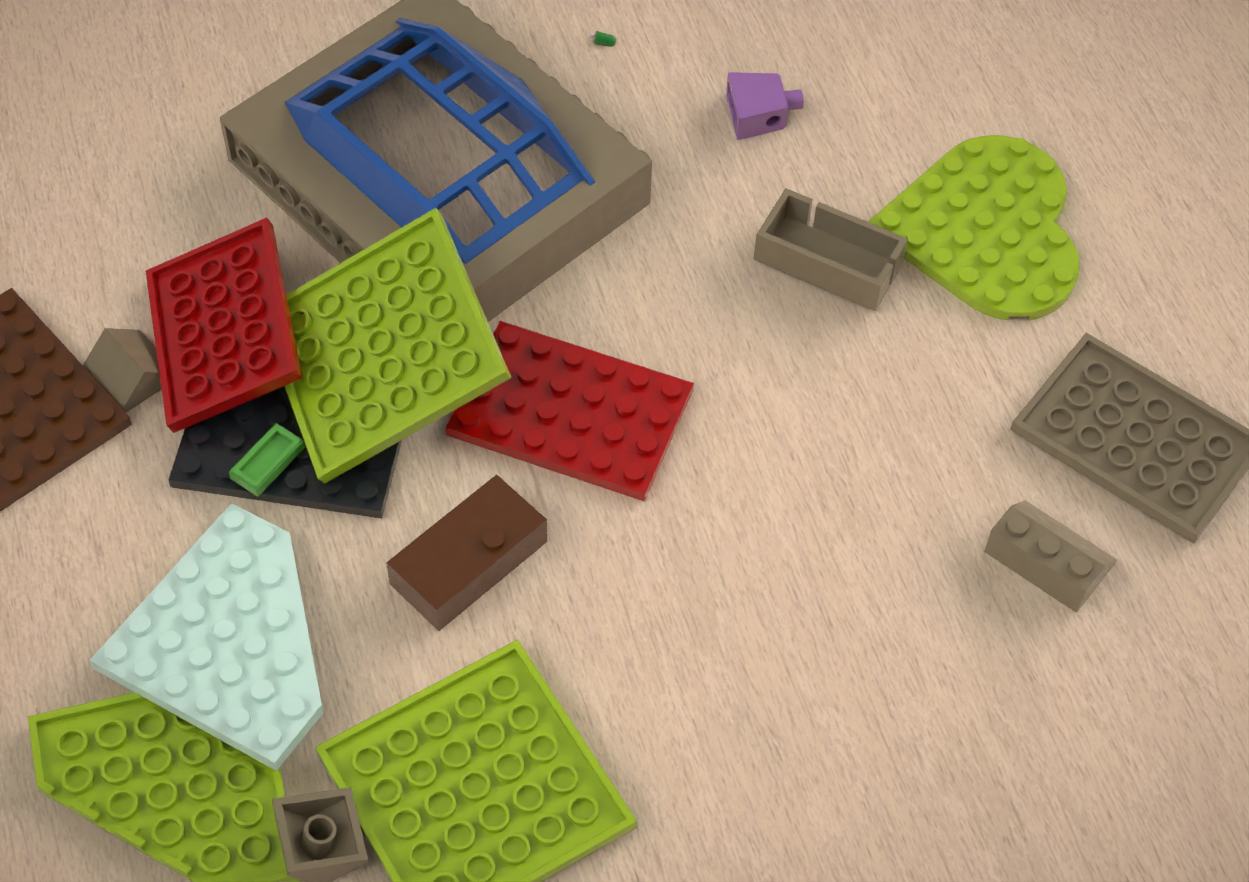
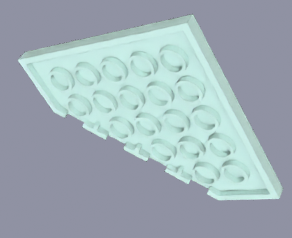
M232 503L89 660L92 669L275 771L280 768L324 713L290 533Z

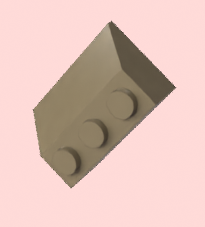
M1026 500L1011 505L992 528L984 551L1076 613L1117 561V559Z

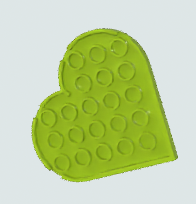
M986 135L970 138L959 143L868 221L871 224L908 238L904 257L906 261L970 307L994 318L1008 320L1009 316H1028V320L1044 317L1056 311L1069 299L1078 279L1080 267L1078 252L1066 231L1056 224L1062 214L1066 201L1067 188L1065 178L1053 158L1023 138Z

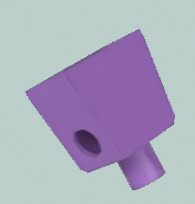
M728 73L726 97L737 140L782 130L786 127L788 110L803 109L802 90L784 91L781 77L777 73Z

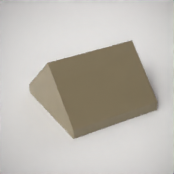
M104 328L83 366L125 412H128L162 390L156 347L140 330Z
M351 787L272 799L287 876L306 882H331L368 862Z

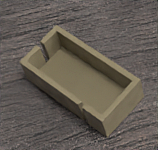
M785 188L756 234L754 260L876 311L888 291L889 284H892L903 265L908 238L821 202H818L816 206L813 227L808 226L813 199Z

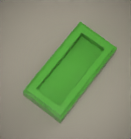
M276 423L229 471L230 479L258 497L305 448L304 440Z

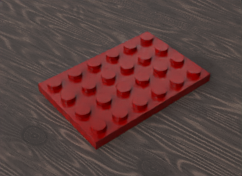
M267 217L145 271L166 426L173 433L302 379L274 227Z
M499 321L493 336L511 378L454 410L446 426V436L645 502L692 395L694 383Z

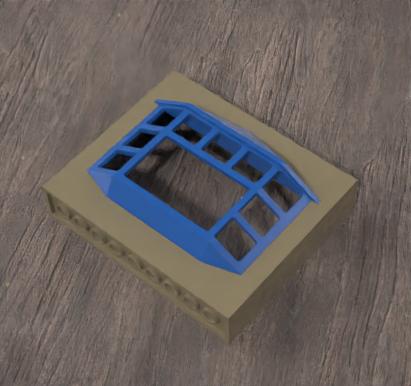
M401 0L220 116L228 160L339 263L349 259L434 208H437L439 211V209L465 191H470L492 221L493 228L466 246L445 218L444 221L487 322L491 321L650 204L652 160L648 154L638 150L627 140L624 134L619 131L616 132L598 113H593L576 95H571L565 90L557 79L548 76L538 67L534 60L526 58L516 49L512 42L503 39L490 24L484 23L474 15L468 6H463L457 0ZM416 43L418 44V45H416L415 47H413L412 49H410L409 51H407L406 53H404L403 55H400L401 53H403L404 51H406L407 49H409L410 47H412V46L415 45ZM430 54L449 70L452 75L438 84H433L415 69L412 64ZM384 65L383 68H381L365 80L360 81L361 79L365 78L366 76H368L369 74H371L372 72H374L375 70ZM400 72L496 153L431 199L423 196L334 117ZM464 83L488 104L474 114H468L446 94ZM346 90L345 93H343L333 101L329 102L325 106H322L323 104H325L326 102H328L329 100H331L332 98L336 97L337 95ZM497 113H500L524 135L511 144L505 145L481 124ZM534 143L570 172L545 191L540 189L517 157L518 154ZM505 163L510 166L532 197L531 201L507 218L500 214L478 184L479 181Z

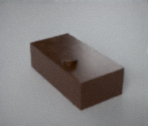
M496 474L386 562L389 584L429 623L440 631L547 542V519Z

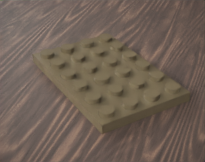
M1087 332L1019 413L1010 428L1014 433L1192 543L1197 541L1249 470L1248 428Z

